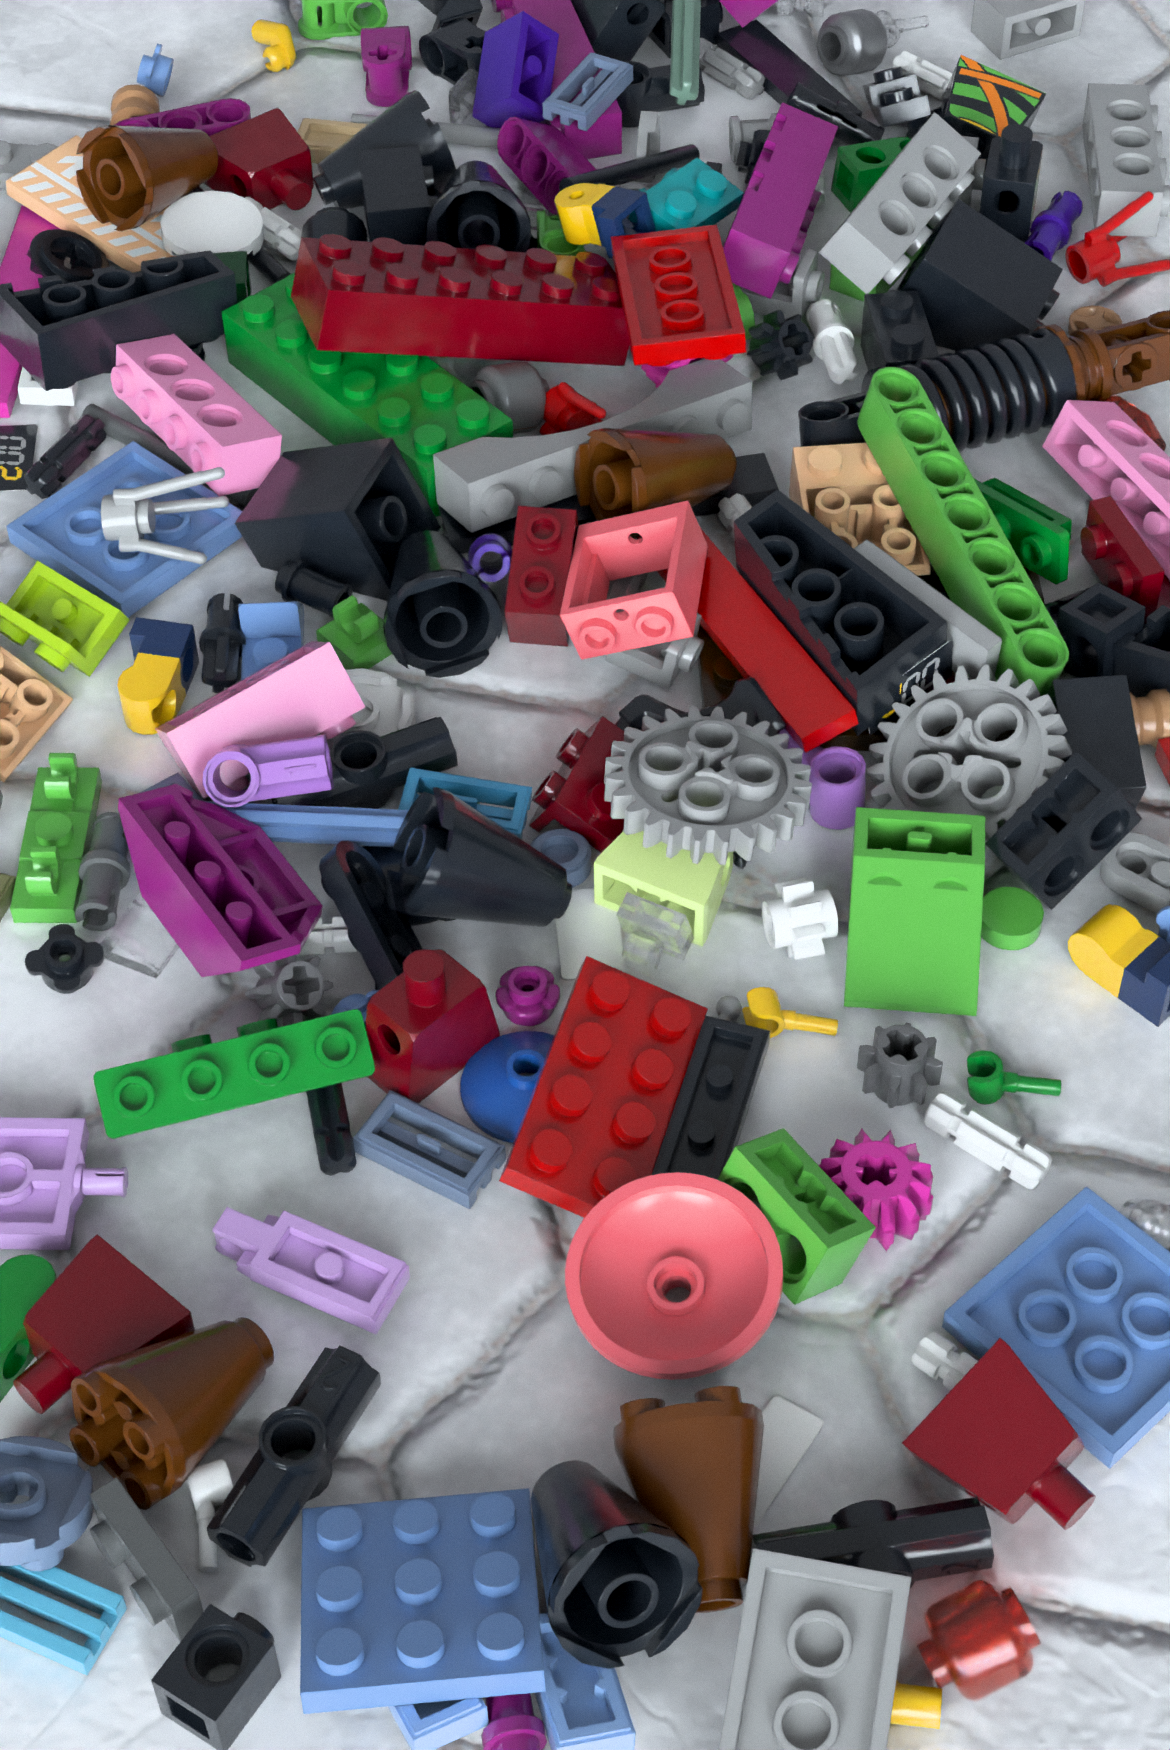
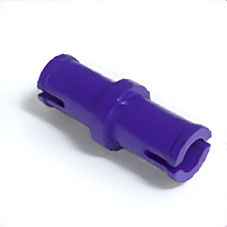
M1064 191L1063 196L1061 192L1054 195L1047 210L1040 212L1033 220L1030 228L1031 234L1027 241L1024 242L1050 261L1055 252L1062 249L1070 240L1072 225L1083 210L1080 197L1071 191Z
M486 533L473 541L468 551V562L484 581L496 582L503 579L510 571L512 547L504 537L495 533ZM488 551L501 554L500 558L495 562H486L480 559Z

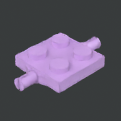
M0 1117V1249L70 1250L76 1212L86 1195L126 1197V1188H128L127 1167L86 1168L85 1156L89 1131L85 1118Z

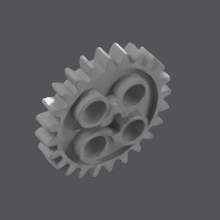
M983 665L977 678L970 679L964 666H958L955 682L946 684L939 673L933 674L934 690L926 693L923 689L914 685L911 687V691L916 701L910 707L899 702L892 704L899 717L897 723L879 722L878 728L887 742L875 743L869 747L870 752L878 762V764L867 768V774L876 785L870 792L878 806L883 809L985 816V841H988L1065 763L1061 759L1071 755L1072 749L1066 737L1062 736L1068 730L1060 714H1055L1057 710L1048 694L1040 696L1033 680L1028 679L1020 685L1013 670L1007 669L996 682V678L989 665ZM955 725L950 733L936 737L943 728ZM1007 730H1015L1008 739L995 742L1001 733ZM942 780L941 785L936 790L922 793L929 784ZM994 786H1003L995 796L981 799L988 789Z
M690 706L688 717L680 718L669 708L665 709L664 722L660 723L649 716H644L642 719V731L626 727L624 729V741H613L611 757H606L604 801L611 802L610 816L612 819H624L623 832L626 835L644 831L643 847L649 848L659 842L667 844L666 857L668 858L674 857L681 849L690 851L692 863L698 864L704 853H713L720 865H726L728 852L736 851L741 858L751 861L753 846L756 845L760 849L772 853L775 851L776 838L785 841L792 839L794 826H803L805 812L809 809L812 783L809 782L811 768L810 765L801 764L803 756L801 748L787 749L788 734L768 736L770 726L768 721L760 722L751 727L746 724V712L742 711L732 720L725 719L722 707L717 706L712 711L710 717L702 716L696 706Z

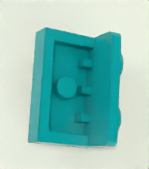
M698 157L679 170L672 168L659 183L650 189L642 188L639 190L647 194L656 232L715 225L738 209L744 195L743 191ZM635 211L629 214L628 220L637 223V216Z

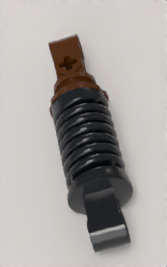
M1170 310L1157 312L1147 318L1117 326H1108L1098 331H1094L1091 328L1076 330L1069 337L1056 324L1037 327L1030 334H1018L1012 336L1011 339H999L993 341L992 344H980L974 346L973 349L964 348L955 351L954 354L945 353L936 356L935 359L926 358L917 361L915 365L907 363L898 366V368L907 370L919 380L960 453L965 447L974 449L981 447L984 442L993 444L1000 442L1003 437L1011 439L1019 437L1022 432L1025 434L1034 433L1041 426L1043 428H1052L1067 400L1106 402L1111 395L1138 390L1145 386L1170 380ZM883 367L871 369L865 374L860 393L834 400L816 401L801 407L798 411L801 447L866 443L859 430L857 420L873 374Z

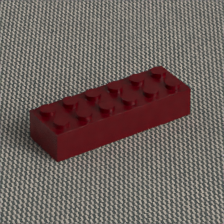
M325 234L320 238L301 237L291 298L317 350L610 366L625 365L630 342L617 276L606 258L596 253L579 252L576 256L555 255L548 250L531 248L527 252H511L492 245H479L476 249L454 248L447 243L439 241L427 242L425 246L409 245L390 238H376L373 242L351 241L346 237L336 234Z

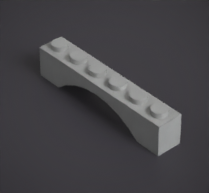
M702 359L670 370L662 384L645 400L629 410L602 422L571 431L542 436L513 438L480 437L433 454L437 504L472 533L516 517L518 506L543 507L576 495L574 479L576 451L580 444L589 442L591 437L587 434L593 430L616 428L719 435L724 440L752 430V381L721 359Z

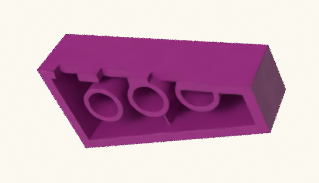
M783 102L781 103L723 245L732 283L771 299L778 281L789 284L800 258V252L821 192L815 190L838 126Z

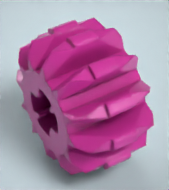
M861 1128L855 1137L854 1145L836 1139L834 1146L830 1149L829 1158L821 1159V1164L818 1166L876 1227L870 1238H876L887 1252L891 1244L894 1243L895 1234L912 1240L914 1234L919 1230L920 1221L926 1220L927 1215H930L934 1197L931 1194L933 1182L931 1164L919 1162L920 1154L917 1151L916 1143L899 1148L896 1147L891 1130L881 1141H872Z

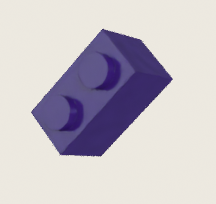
M524 11L486 31L472 117L493 128H501L510 117H518L539 123L546 120L543 118L542 103L551 95L559 34Z

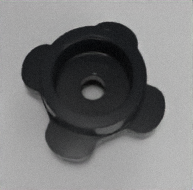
M59 924L49 930V939L39 950L30 951L26 955L25 966L29 974L33 976L41 975L44 983L52 990L62 994H70L81 989L90 981L93 975V968L100 966L104 961V951L99 943L86 942L75 935V930L72 926ZM62 955H69L71 957L68 961H59Z

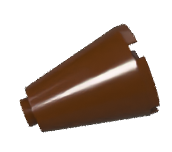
M104 125L86 132L78 144L77 154L83 153V169L77 170L76 176L83 200L94 217L102 224L112 223L117 226L115 230L122 232L139 227L172 203L212 178L218 167V151L211 138L199 129Z
M602 428L591 431L587 434L591 437L589 442L579 445L575 456L574 479L580 507L590 505L596 520L600 521L684 501H689L692 508L730 486L736 471L737 461L733 449L721 436L716 434ZM638 533L630 534V536L634 539L641 536Z

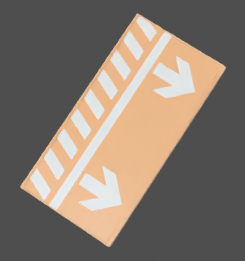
M77 135L6 180L8 196L61 230L74 232L87 238L105 254L107 259L124 270L132 273L141 271L142 261L171 256L165 250L161 238L160 222L164 210L139 227L122 232L115 230L117 226L112 223L102 224L94 217L85 204L77 183L76 171L83 169V153L77 154L78 144L82 138Z

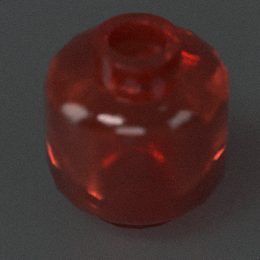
M982 1579L944 1597L926 1609L924 1625L930 1638L916 1646L938 1688L954 1682L957 1690L963 1697L975 1702L1027 1676L1032 1671L1034 1665L1031 1650L1041 1645V1642L1013 1589L1009 1586L999 1591L990 1581Z

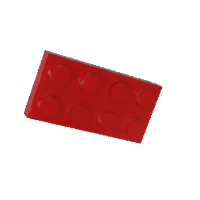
M717 225L611 237L612 256L634 366L648 364L660 367L678 360L695 358L720 360L728 357L730 354L746 353L745 330Z
M586 956L575 979L499 1181L585 1218L600 1200L614 1190L636 1179L652 1175L708 1008Z

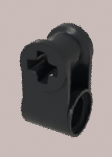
M460 18L422 36L419 40V51L424 65L433 75L445 79L460 88L465 94L475 96L486 31L473 25L469 20Z

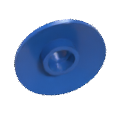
M538 1031L508 1033L493 1039L470 1057L461 1076V1100L468 1117L484 1133L498 1140L514 1143L554 1035ZM523 1073H533L534 1075H531V1076H521L520 1074H523Z

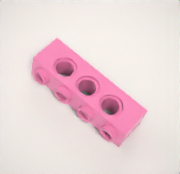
M175 334L116 344V366L111 371V383L116 396L122 399L140 417L142 422L148 425L166 443L170 450L174 451L193 472L217 467L223 468L225 470L223 478L206 482L219 497L256 489L261 486L280 458L281 433Z
M1067 400L1042 447L1093 500L1108 496L1113 498L1165 571L1164 574L1170 579V457L1115 402Z

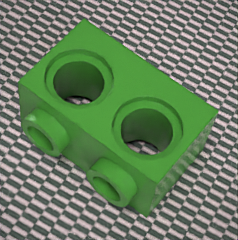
M784 1128L735 1146L717 1179L742 1192L753 1201L768 1219L776 1234L782 1255V1292L794 1305L842 1284L876 1228Z

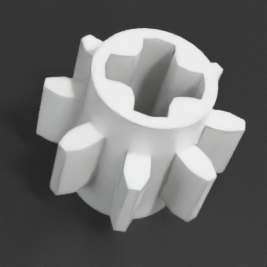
M805 878L776 883L775 889L778 899L763 901L762 903L763 925L771 948L786 947L788 958L794 957V960L824 955L825 949L822 939L836 937L838 934L837 911L830 891L828 889L814 891L813 881L806 880Z

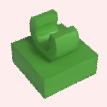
M353 595L333 607L334 620L316 630L317 642H330L345 670L369 669L392 654L386 643L383 619L362 602L358 604L357 598Z

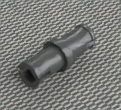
M116 812L102 813L95 818L92 827L93 835L90 849L82 857L79 866V878L83 883L79 903L75 909V919L77 922L84 920L82 926L92 931L108 930L115 925L120 891L127 885L130 878L131 868L127 860L129 848L120 815Z

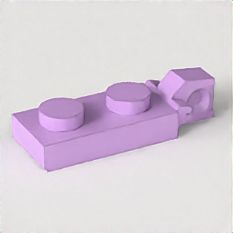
M227 1207L213 1227L217 1244L215 1246L216 1251L237 1261V1270L249 1277L250 1280L373 1334L378 1333L410 1279L409 1265L406 1262L284 1210L280 1217L267 1215L265 1220L261 1222Z

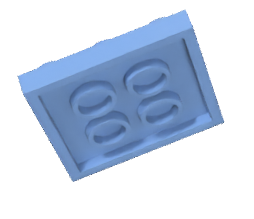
M134 441L6 526L11 544L36 561L38 560L116 607L128 618L203 565L141 551L120 552L119 540L107 541L105 539L101 523V502L104 495L113 494L114 489L136 488L185 475ZM197 485L146 499H152L153 502L219 496L203 485ZM229 503L227 507L155 515L154 533L144 534L143 539L204 553L207 556L206 562H208L243 537L235 525L236 520L243 511Z
M1087 1186L944 1312L942 1328L979 1359L999 1338L1003 1339L1077 1432L1085 1446L1084 1448L1109 1469L1170 1412V1252Z
M529 1488L302 1509L300 1695L303 1714L546 1692Z

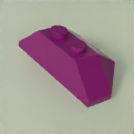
M178 784L119 798L118 811L141 895L201 977L238 972L297 955L301 952L321 917L323 905L260 826L219 805L194 799L192 791Z

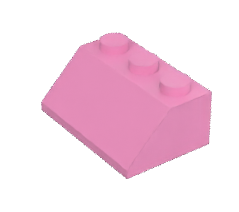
M311 641L160 725L155 730L192 788L200 797L206 798L208 795L203 786V771L207 762L224 747L233 744L255 745L311 737L319 733L320 735L326 734V739L329 740L353 727L356 722L352 715L365 708V705L331 643ZM237 760L222 762L220 777L226 787L235 791H241L250 784L245 776L250 772L243 763Z

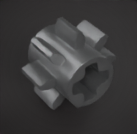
M296 955L276 960L277 965L274 962H269L253 967L260 976L256 987L246 991L245 995L248 998L256 999L258 1006L262 1010L258 1021L282 1018L283 1026L303 1022L302 1014L309 1019L325 1016L326 1011L319 1002L323 997L324 991L333 988L334 985L333 982L324 981L321 972L317 969L321 960L318 955L305 961H297ZM283 981L287 986H295L296 998L294 994L284 993L282 988Z
M911 1023L893 1025L886 1029L880 1026L875 1027L873 1046L860 1045L857 1069L864 1072L862 1091L865 1094L874 1092L880 1100L888 1104L889 1108L907 1105L912 1102H916L919 1105L924 1104L927 1085H940L943 1062L934 1058L937 1039L935 1037L925 1038L918 1029L911 1026Z

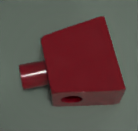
M278 107L209 136L218 151V167L214 176L204 182L207 187L214 191L234 193L243 198L251 197L260 203L263 208L266 207L269 210L284 203L288 208L296 211L304 208L309 203L314 187L311 153L308 145Z
M423 949L409 954L403 963V973L376 992L367 1004L365 1028L375 1065V1072L368 1076V1078L386 1094L391 1090L419 1104L462 1070L470 1057L487 1043L500 1036L486 987L481 980L442 949Z
M97 1234L84 1246L27 1312L23 1325L37 1360L13 1381V1384L23 1400L33 1410L43 1414L71 1389L72 1380L97 1363L194 1331L195 1327L191 1311Z
M1001 1338L996 1341L902 1442L921 1464L970 1497H977L982 1505L1011 1524L1016 1523L1036 1503L1064 1530H1067L1087 1512L1096 1498L1084 1484L1066 1469L1085 1447L1079 1435L1011 1347Z

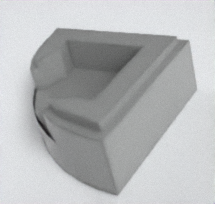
M641 111L636 159L660 152L661 116H658V112ZM655 175L635 180V182L652 183Z

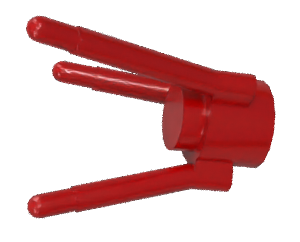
M1145 192L1102 225L1086 232L1084 235L1085 239L1067 247L1065 251L1067 267L1076 281L1086 284L1097 279L1100 285L1105 287L1117 280L1170 270V259L1121 268L1115 267V264L1121 258L1117 243L1128 236H1111L1109 233L1152 201L1154 197L1152 192Z
M562 382L546 392L543 417L545 423L541 426L539 433L541 435H548L596 424L603 421L602 419L606 417L607 412L593 401L579 394L568 383Z

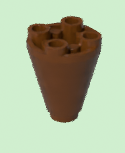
M240 1317L235 1321L223 1320L97 1363L71 1382L74 1415L78 1425L70 1430L69 1436L75 1452L87 1465L96 1467L100 1464L113 1478L117 1477L139 1509L147 1510L184 1484L262 1383L266 1369L272 1366L274 1362V1351L270 1340L255 1322L248 1318Z
M735 1386L706 1388L695 1393V1402L666 1407L665 1401L658 1398L637 1399L624 1403L620 1406L621 1422L613 1430L615 1451L634 1499L683 1537L696 1555L699 1563L698 1582L702 1586L701 1604L696 1613L717 1612L743 1604L742 1586L747 1584L764 1422L762 1410L753 1404L743 1403L740 1388Z

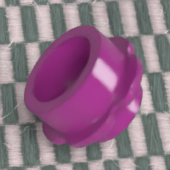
M522 966L508 970L501 976L499 981L501 987L495 992L496 1002L503 1010L505 1016L511 1022L521 1026H535L545 1022L552 1015L554 1008L560 1000V988L557 984H554L553 974L539 966Z

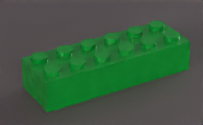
M295 273L222 311L228 362L333 445L393 438L435 517L439 516L436 498L433 454L480 437L513 438V420L427 356L317 350L291 298Z

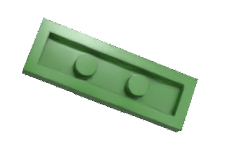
M49 753L50 767H38L10 906L14 923H77L75 909L79 903L83 883L79 878L78 871L82 857L90 849L93 835L92 827L97 814L102 779L99 768L78 767L75 753Z

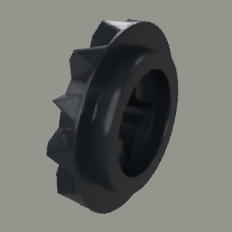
M52 229L40 232L33 238L27 252L31 259L30 270L32 272L42 275V278L60 275L62 284L90 280L93 278L92 269L110 267L105 254L90 240L66 230ZM66 257L70 258L69 264H71V269L64 266Z

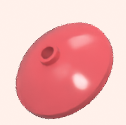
M679 1172L661 1173L636 1179L619 1187L600 1200L590 1210L575 1232L569 1247L565 1267V1286L571 1312L578 1328L586 1340L603 1357L615 1365L641 1376L668 1380L688 1379L713 1373L730 1365L746 1354L761 1339L774 1319L780 1303L783 1289V1262L780 1246L771 1224L753 1201L742 1192L724 1182L703 1175ZM676 1287L685 1288L690 1292L689 1296L681 1302H672L665 1298L667 1292Z

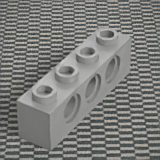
M1088 83L1082 130L1094 228L1102 225L1145 192L1150 191L1154 194L1152 201L1110 232L1109 235L1157 237L1160 217H1168L1170 210V185H1165L1167 162L1166 158H1161L1162 131H1157L1158 105H1150L1148 85Z
M934 112L819 253L865 294H869L881 279L890 285L911 261L904 254L905 251L912 257L933 233L926 224L934 229L953 207L954 203L947 197L955 201L974 180L975 176L968 170L981 153Z

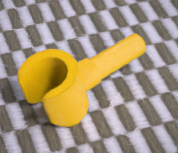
M758 987L749 990L747 993L749 1007L742 1009L745 1024L769 1030L770 1038L780 1034L783 1029L792 1031L796 1029L833 1036L837 1033V1019L796 1013L793 1010H782L778 994L772 988Z

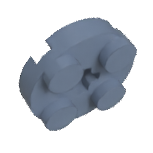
M14 1436L0 1439V1566L21 1565L29 1571L51 1569L62 1561L64 1549L76 1542L90 1524L94 1511L90 1496L93 1493V1479L89 1469L86 1472L78 1466L77 1453L67 1445L52 1439L35 1436ZM17 1495L29 1497L28 1501L20 1504H5L12 1503Z

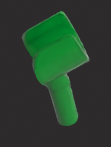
M976 1051L967 1058L968 1073L972 1076L967 1078L968 1092L972 1099L979 1104H993L1000 1100L1004 1092L1016 1093L1017 1091L1060 1096L1061 1080L1004 1072L1002 1060L991 1051Z

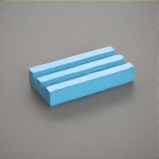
M21 1565L0 1566V1572L2 1571L101 1615L100 1619H97L0 1576V1599L21 1607L44 1620L55 1622L88 1637L84 1646H81L0 1610V1637L88 1676L127 1610L124 1597L55 1566L44 1571H29Z

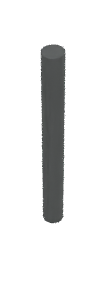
M89 404L84 409L82 416L88 414L94 419L99 418L104 423L103 430L106 435L125 445L134 441L185 475L194 473L174 451L168 448L161 438L95 404ZM206 483L202 484L207 488L211 489ZM258 488L224 496L246 507Z

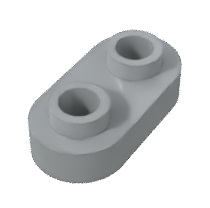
M1128 833L1101 860V878L1112 891L1158 913L1162 908L1170 906V846L1145 834Z

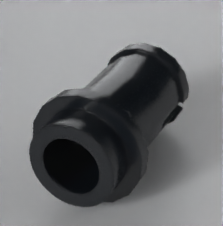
M303 559L296 562L291 560L285 562L275 580V590L281 594L285 602H301L328 614L331 618H334L333 607L353 595L352 586L340 583L312 570L310 563Z

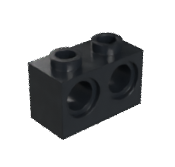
M1075 752L985 845L1017 879L1052 910L1142 818L1119 788L1079 753Z

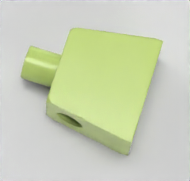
M644 831L629 835L622 832L594 861V903L703 947L731 877L733 852H728L726 865H720L713 853H704L701 861L695 864L692 863L689 850L681 849L677 855L668 858L666 857L667 844L659 842L652 847L645 848L643 847Z

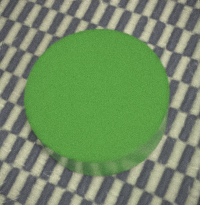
M999 887L991 890L983 897L981 937L990 945L1003 950H1020L1029 947L1038 939L1041 932L1044 911L1040 901L1032 893L1017 887Z

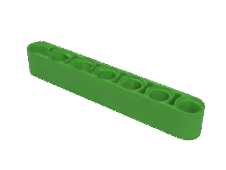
M898 367L879 369L873 374L857 420L863 438L950 600L1002 638L995 672L996 682L1007 669H1011L1020 685L1031 679L1034 681L1040 696L1048 694L1052 681L1060 678L1068 661L1069 651L1063 637L919 380L907 370Z

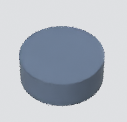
M554 829L538 835L531 842L530 845L566 869L567 882L571 883L572 888L583 883L590 875L592 867L591 847L587 839L581 834L567 829Z

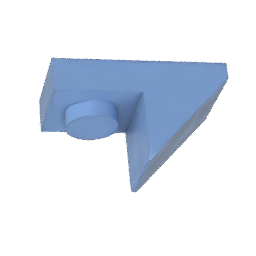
M294 601L238 604L241 631L246 638V644H242L241 680L304 645L303 603Z

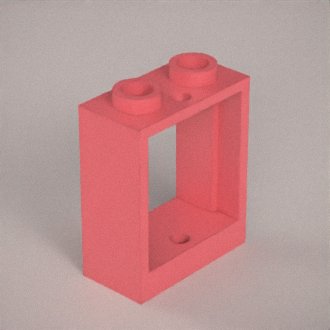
M689 501L579 525L560 617L581 660L693 637L708 545ZM638 533L642 538L634 539L630 534ZM668 569L666 586L664 588L606 600L610 581ZM617 609H624V610H626V611H622V612H616Z

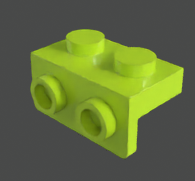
M38 560L7 604L0 601L1 634L21 647L29 639L38 645L34 653L57 670L64 672L68 665H71L89 677L130 621L116 607Z

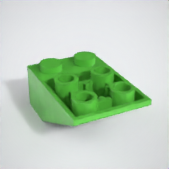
M856 807L851 854L844 1007L976 1016L985 873V816Z

